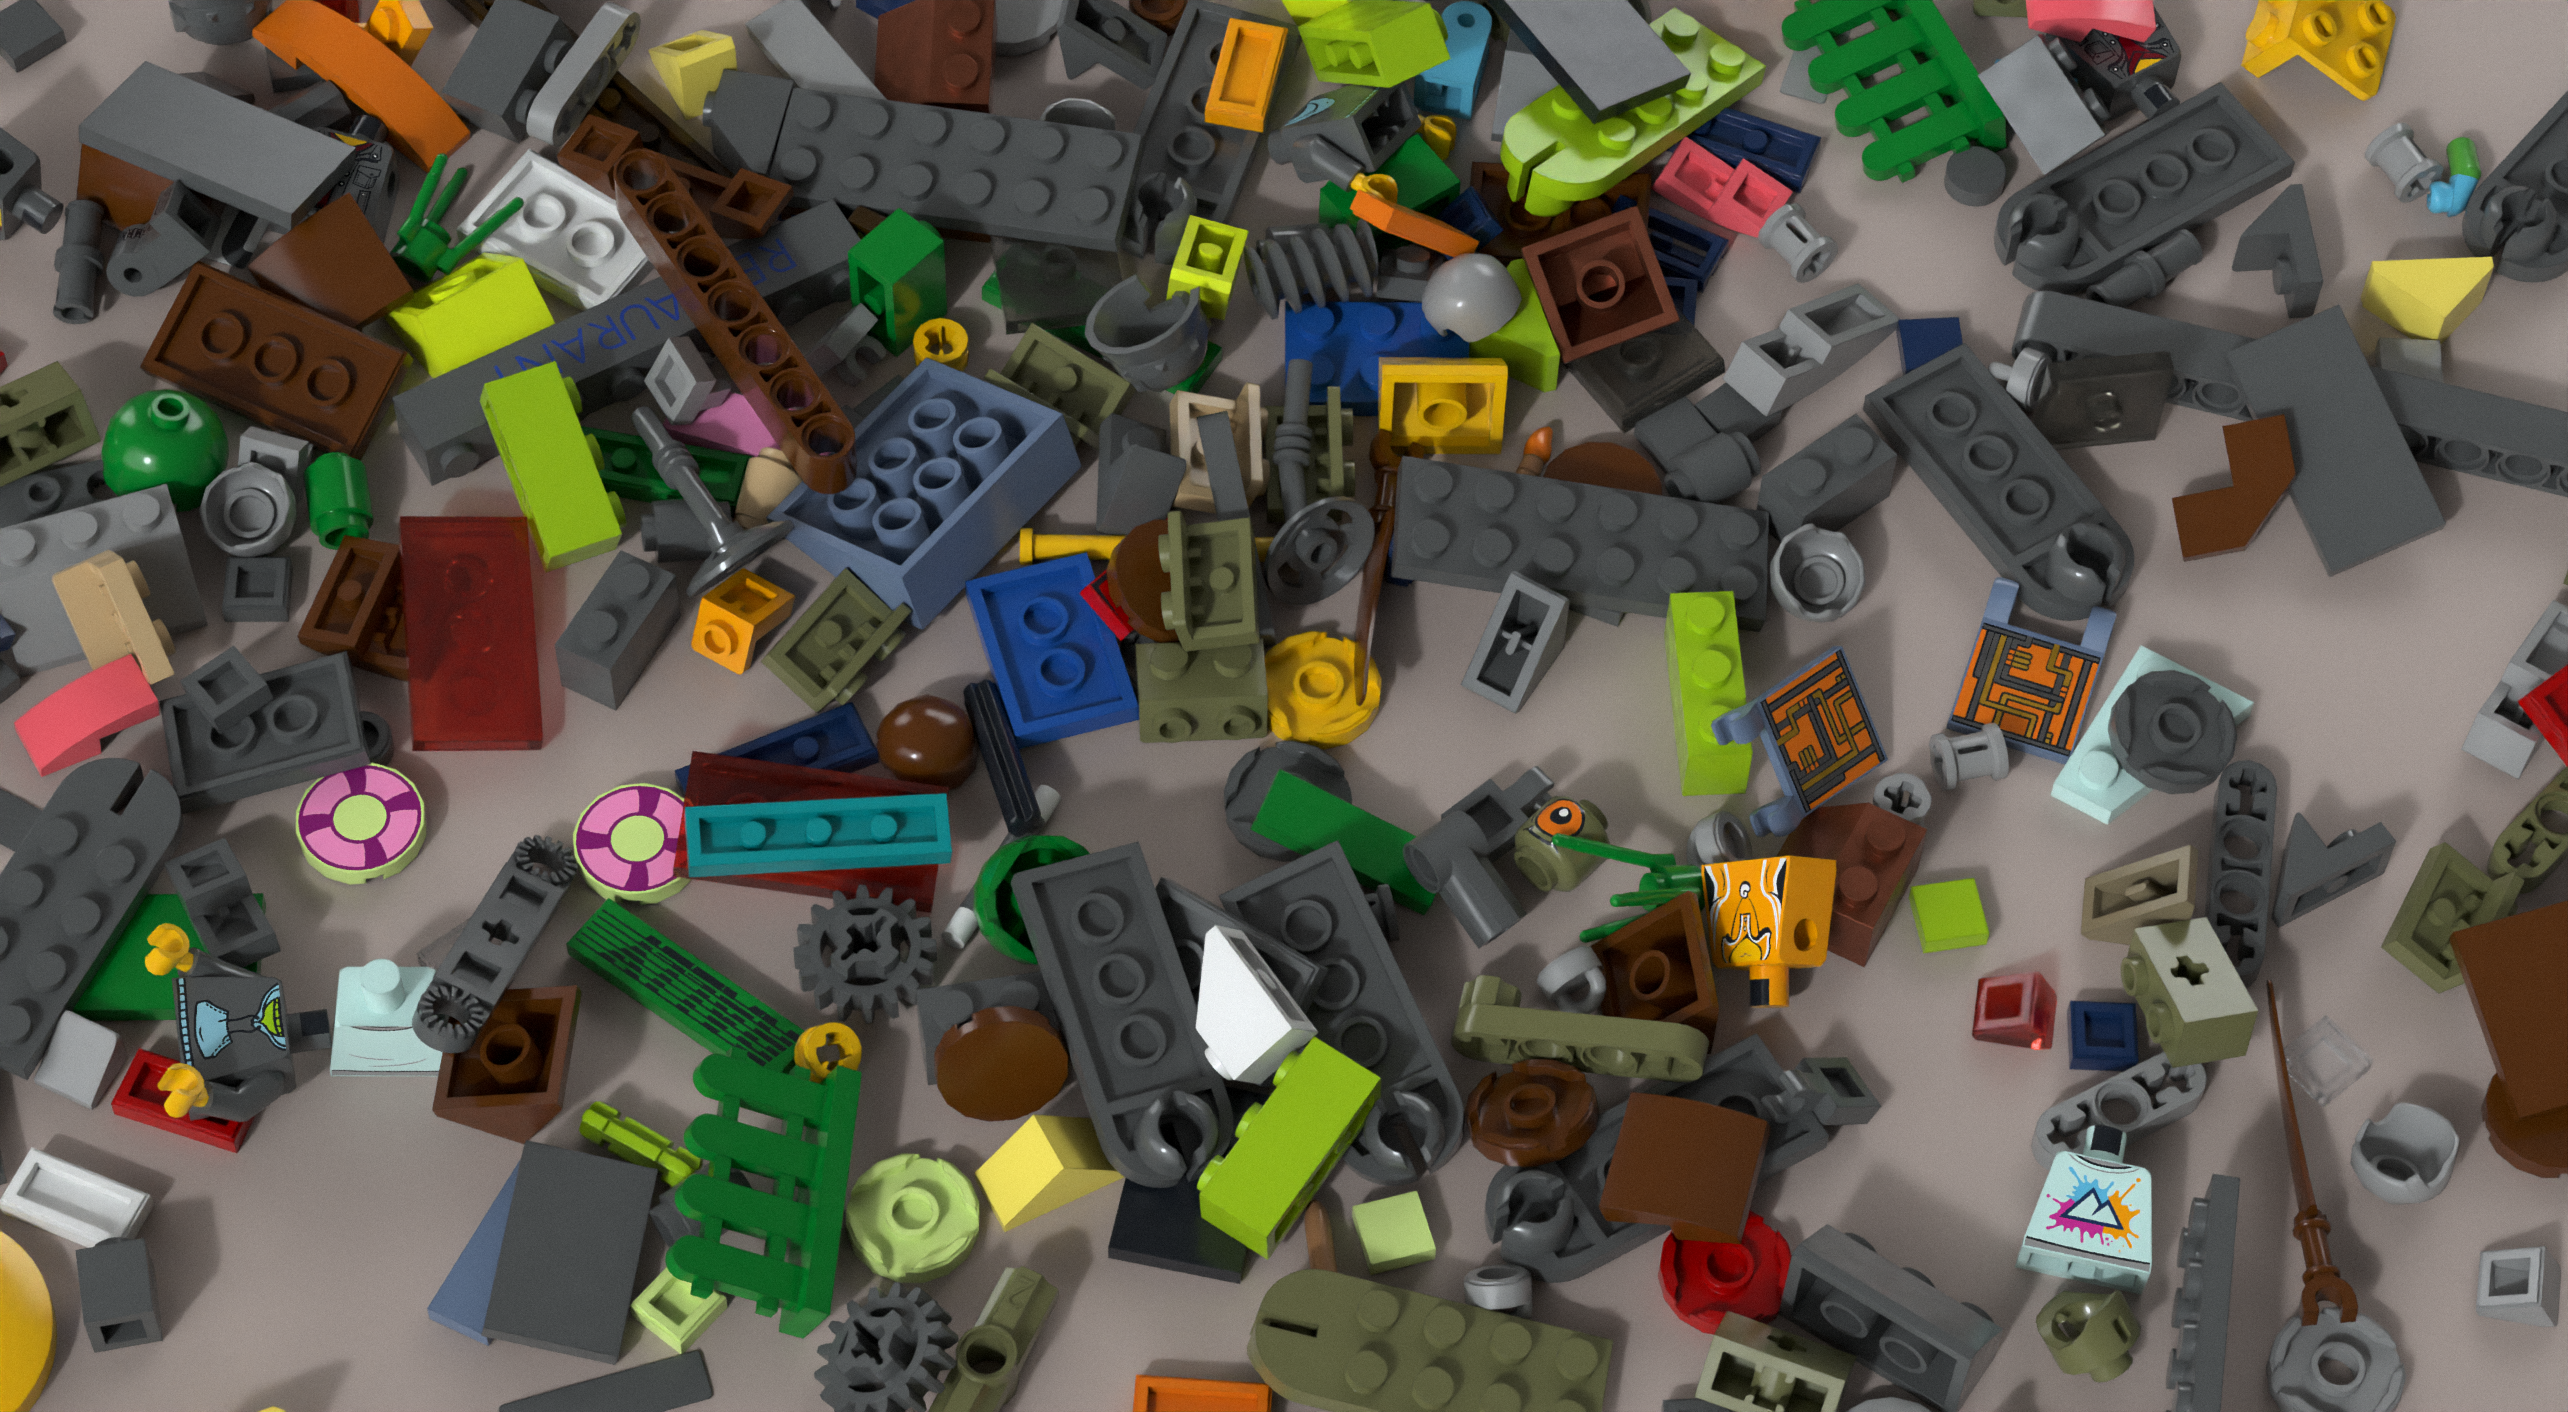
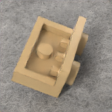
M1246 382L1236 400L1177 390L1169 403L1171 455L1186 460V470L1172 506L1216 514L1196 417L1227 411L1249 509L1256 496L1264 495L1270 477L1269 460L1262 459V442L1268 426V411L1266 408L1260 407V385Z
M108 549L52 576L53 585L92 671L132 654L147 682L151 685L175 674L168 660L169 656L176 653L175 646L162 620L159 618L151 622L142 601L143 598L150 596V591L140 568L134 560L126 564L123 557Z

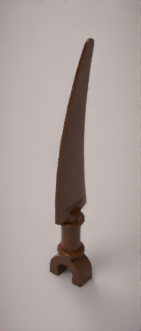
M1382 429L1379 430L1371 441L1369 449V460L1372 467L1376 470L1374 479L1378 487L1374 506L1368 509L1373 518L1375 533L1371 551L1364 563L1355 631L1354 685L1356 705L1358 706L1363 704L1367 693L1372 637L1391 535L1394 533L1397 474L1402 457L1395 455L1390 448L1393 433ZM1412 442L1403 456L1423 459L1425 446Z
M2269 979L2266 982L2276 1074L2291 1172L2299 1213L2294 1217V1228L2292 1231L2293 1236L2301 1241L2306 1271L2302 1275L2305 1287L2302 1290L2299 1305L2301 1326L2317 1325L2319 1306L2317 1303L2320 1301H2330L2338 1306L2340 1323L2356 1322L2358 1313L2356 1295L2353 1288L2340 1278V1269L2332 1263L2327 1239L2331 1232V1224L2327 1221L2326 1214L2322 1215V1211L2317 1209L2290 1087L2272 980Z

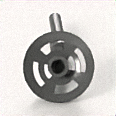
M1293 359L1288 364L1283 423L1276 427L1275 437L1277 439L1274 441L1275 452L1273 453V463L1279 469L1285 524L1270 544L1264 561V579L1268 589L1280 601L1290 605L1316 603L1342 589L1364 565L1371 551L1375 533L1371 514L1355 499L1335 496L1321 499L1310 505L1307 504L1303 468L1309 466L1310 456L1308 454L1311 452V443L1309 441L1312 440V430L1307 427L1313 364L1305 359ZM1331 509L1343 510L1350 515L1352 523L1338 526L1326 514ZM1347 544L1348 548L1340 560L1330 570L1321 575L1320 572L1335 561L1344 545ZM1287 562L1291 568L1300 571L1299 583L1285 582L1280 579L1277 570Z
M639 407L632 413L631 422L652 452L654 468L669 488L679 491L710 536L705 542L712 553L691 579L686 590L690 598L697 596L722 581L773 546L795 528L791 520L774 521L747 530H743L737 520L731 523L700 479L698 463L693 459L686 446L681 441L673 440L650 407Z

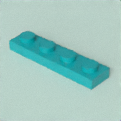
M946 793L685 807L684 821L689 877L951 863L952 845Z

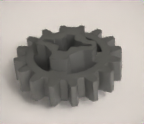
M866 885L858 886L856 899L847 900L839 890L832 892L834 907L827 910L823 906L814 904L811 907L813 925L799 924L797 928L798 945L800 946L794 947L793 951L795 969L800 970L799 982L801 990L803 992L814 990L815 1007L819 1010L828 1007L833 1002L837 1004L838 1020L843 1022L849 1018L853 1010L862 1011L865 1024H873L875 1010L882 1008L891 1018L899 1017L898 1001L903 998L907 1002L917 1005L916 990L920 989L919 984L932 985L934 981L932 962L937 961L936 939H931L932 929L929 917L917 918L916 902L911 898L902 902L899 906L894 905L893 889L888 887L882 891L878 899L869 898V891ZM903 941L906 942L909 948V955L905 964L900 961V943ZM826 945L831 948L832 952L830 956L831 965L826 968L822 961V954Z
M894 1282L888 1296L876 1286L870 1288L868 1304L861 1307L853 1300L848 1302L847 1310L850 1317L845 1323L831 1321L828 1325L832 1333L836 1335L833 1343L818 1346L817 1353L828 1361V1364L814 1372L815 1379L825 1386L820 1397L834 1409V1412H905L910 1407L917 1412H925L926 1403L923 1399L928 1391L942 1393L945 1389L943 1383L937 1379L940 1371L955 1368L956 1360L945 1352V1349L952 1347L959 1341L958 1335L948 1327L953 1318L937 1301L917 1286L910 1291L902 1283Z

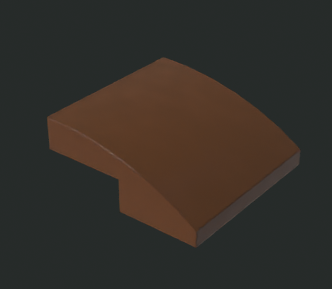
M350 192L295 226L247 266L260 288L362 333V328L415 298L412 287Z
M345 535L297 637L301 644L326 656L347 651L352 666L359 669L426 686L472 583L465 569L408 560L400 544Z
M1631 1092L1599 1209L1606 1221L1669 1225L1678 1240L1741 1244L1771 1127L1768 1121L1725 1107L1679 1097Z

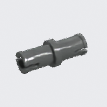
M75 200L68 203V206L65 208L66 219L63 244L55 253L54 267L59 272L53 314L57 319L65 323L84 324L91 321V317L93 318L96 278L102 274L105 258L99 251L105 210L101 205L93 201Z
M2179 229L2171 237L2149 251L2139 250L2128 256L2124 261V267L2096 285L2093 284L2088 287L2086 298L2122 308H2127L2142 297L2151 299L2164 291L2167 281L2202 261L2203 251L2201 245L2191 232L2186 229Z

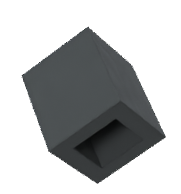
M123 1237L108 1238L98 1242L94 1247L75 1250L83 1322L94 1353L163 1341L155 1269L145 1238L135 1240Z

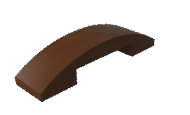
M588 114L558 153L557 158L559 164L596 190L616 200L613 177L615 163L619 157L628 151L646 148L643 146L639 131ZM660 154L667 161L720 238L753 239L763 237L794 196V190L791 185L740 168L734 178L730 179Z

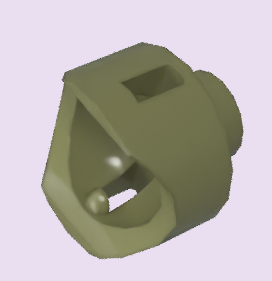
M2118 1289L2112 1294L2063 1291L2044 1305L2036 1316L2038 1332L2063 1373L2071 1375L2089 1373L2094 1382L2101 1383L2120 1376L2133 1363V1357L2129 1349L2140 1336L2141 1325L2122 1292ZM2061 1323V1324L2063 1325V1327H2064L2065 1331L2067 1332L2069 1338H2068V1337L2064 1334V1332L2060 1329V1327L2058 1326V1324Z

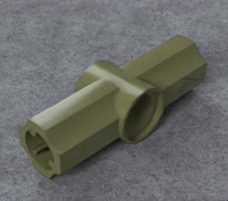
M1006 1267L974 1327L966 1331L959 1339L955 1351V1368H952L943 1383L945 1386L944 1391L937 1394L928 1412H999L1000 1408L1007 1404L1016 1394L1019 1384L1018 1375L1059 1299L1058 1288L1051 1285L1042 1274L1026 1267ZM987 1360L998 1362L1003 1366L1000 1370L991 1374L977 1373L972 1369L975 1364Z

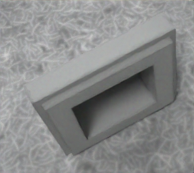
M65 1010L57 1022L35 1075V1084L93 1110L128 1059L122 1037L104 1026Z
M2546 1246L2480 1251L2476 1312L2479 1316L2540 1327L2557 1326L2561 1269Z

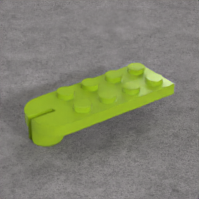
M1674 7L1650 23L1649 26L1690 71L1691 75L1686 87L1593 124L1560 85H1557L1515 113L1506 123L1500 148V157L1504 167L1509 172L1507 189L1513 202L1519 201L1524 196L1525 186L1529 185L1524 208L1535 216L1553 217L1565 213L1576 201L1600 196L1711 120L1724 108L1731 106L1760 86L1763 81L1766 65L1697 22L1693 17Z

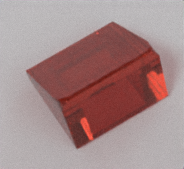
M2039 971L1978 979L1972 1036L1978 1041L2035 1050L2051 1049L2057 1005L2055 991Z

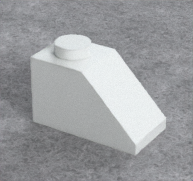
M1215 925L1206 933L1196 1019V1030L1209 1046L1205 1050V1056L1213 1068L1227 1080L1233 1079L1261 1084L1280 1067L1291 1051L1301 1049L1318 1031L1243 931Z

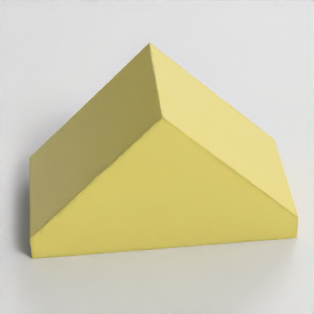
M702 29L648 50L653 64L685 120L703 114L706 95L708 91L717 92L724 69L737 71L736 51L732 37Z
M2492 257L2372 261L2361 294L2362 306L2410 339L2439 340L2441 345L2482 302L2494 268Z
M1035 1114L975 1172V1180L1004 1232L1124 1178L1104 1155L1091 1118Z

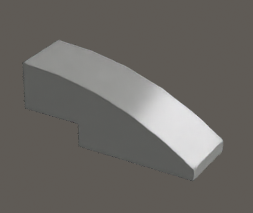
M1859 283L1788 309L1779 328L1742 341L1723 380L1767 417L1793 405L1844 373L1897 330L1900 318Z
M2555 600L2550 603L2510 660L2501 681L2479 710L2461 750L2517 779L2520 778L2545 739L2517 701L2568 664L2567 606Z

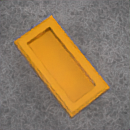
M1235 18L1229 19L1205 107L1204 122L1263 133L1287 44L1288 28Z

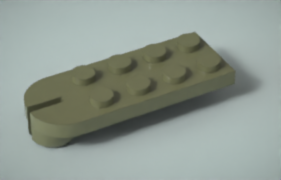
M1305 1269L1284 1276L1267 1291L1249 1334L1251 1337L1247 1345V1355L1254 1369L1276 1393L1290 1401L1332 1412H1602L1613 1340L1328 1270Z

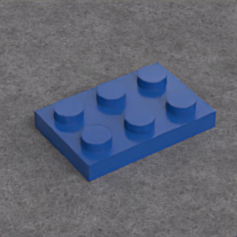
M1285 301V394L1289 361L1305 359L1313 364L1309 405H1326L1327 386H1340L1341 408H1352L1353 416H1378L1379 357L1469 358V342L1464 341L1457 333L1446 329L1448 334L1442 337L1427 321L1422 311V303L1326 302L1325 307L1319 309L1314 301H1303L1302 313L1295 314L1288 301Z
M1087 552L965 581L966 598L993 681L998 688L1019 749L1139 720V705L1115 634L1079 594L1095 579Z

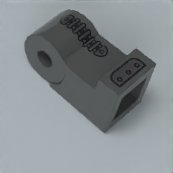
M179 180L175 181L160 193L148 223L131 225L120 233L107 265L106 273L109 282L115 289L129 296L139 297L153 293L211 252L222 219Z

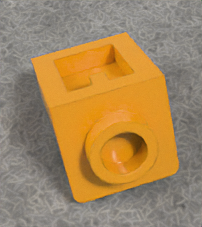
M379 0L367 22L355 23L382 42L410 67L434 28L419 0Z
M742 568L701 598L691 642L693 650L736 674L744 673L751 666L756 641L791 616L795 595Z

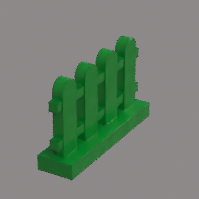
M1810 0L1794 2L1795 12L1788 15L1782 22L1783 42L1789 49L1795 51H1804L1814 46L1818 47L1822 55L1814 58L1808 66L1809 83L1815 91L1822 94L1834 93L1842 88L1849 98L1841 101L1835 109L1836 128L1841 134L1847 137H1858L1870 132L1874 137L1875 142L1866 146L1862 153L1863 171L1867 177L1876 181H1884L1897 175L1900 181L1904 183L1915 178L1914 167L1951 150L1953 153L1956 152V154L1969 150V142L1975 140L1979 147L1987 148L1995 153L2007 148L2004 114L1977 76L1979 75L1978 71L1932 0H1820L1814 4H1811ZM1893 11L1898 20L1892 22L1887 13ZM1868 21H1871L1876 29L1839 47L1833 39ZM1920 54L1925 63L1919 65L1914 55ZM1895 64H1898L1903 73L1866 90L1860 80ZM1946 96L1952 104L1949 108L1942 101V98ZM1922 107H1925L1930 115L1894 133L1891 132L1887 123Z
M732 1046L726 1052V1055H708L693 1072V1083L699 1093L707 1098L717 1100L719 1103L717 1115L705 1113L697 1116L684 1132V1143L687 1149L694 1156L710 1161L708 1176L704 1174L691 1175L675 1192V1204L678 1210L684 1216L701 1222L699 1237L693 1235L680 1237L668 1249L665 1262L669 1272L674 1277L692 1283L690 1295L707 1299L714 1289L757 1302L755 1313L770 1318L778 1312V1308H781L778 1332L804 1339L830 1315L862 1072L837 1065L818 1084L809 1081L810 1069L795 1065L788 1075L746 1062L748 1051ZM739 1107L781 1119V1133L778 1134L738 1122ZM803 1126L807 1127L805 1141L801 1140ZM731 1167L773 1179L772 1194L729 1182ZM795 1186L798 1187L797 1201H793ZM722 1228L765 1240L764 1254L760 1255L720 1243ZM786 1247H790L788 1262H784Z

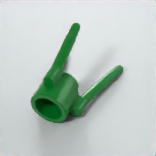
M444 153L436 156L408 218L396 233L400 239L389 253L402 272L423 283H428L437 270L450 275L465 255L524 206L522 198H514L452 249L448 248L452 238L438 224L468 175L466 168L460 167L457 169L428 216L423 218L448 162V156Z
M1560 833L1554 834L1552 837L1553 844L1559 847L1650 868L1651 873H1645L1640 880L1639 891L1614 894L1610 897V904L1613 907L1642 906L1648 912L1583 930L1579 935L1580 941L1583 943L1607 937L1686 891L1697 894L1700 913L1705 907L1701 869L1692 864L1677 865L1672 853L1650 854Z

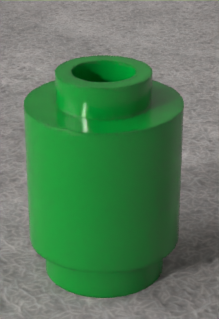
M331 452L321 455L303 473L310 527L312 532L318 536L319 542L323 547L338 550L345 535L369 538V529L373 525L374 518L367 472L363 462L350 457L346 453Z

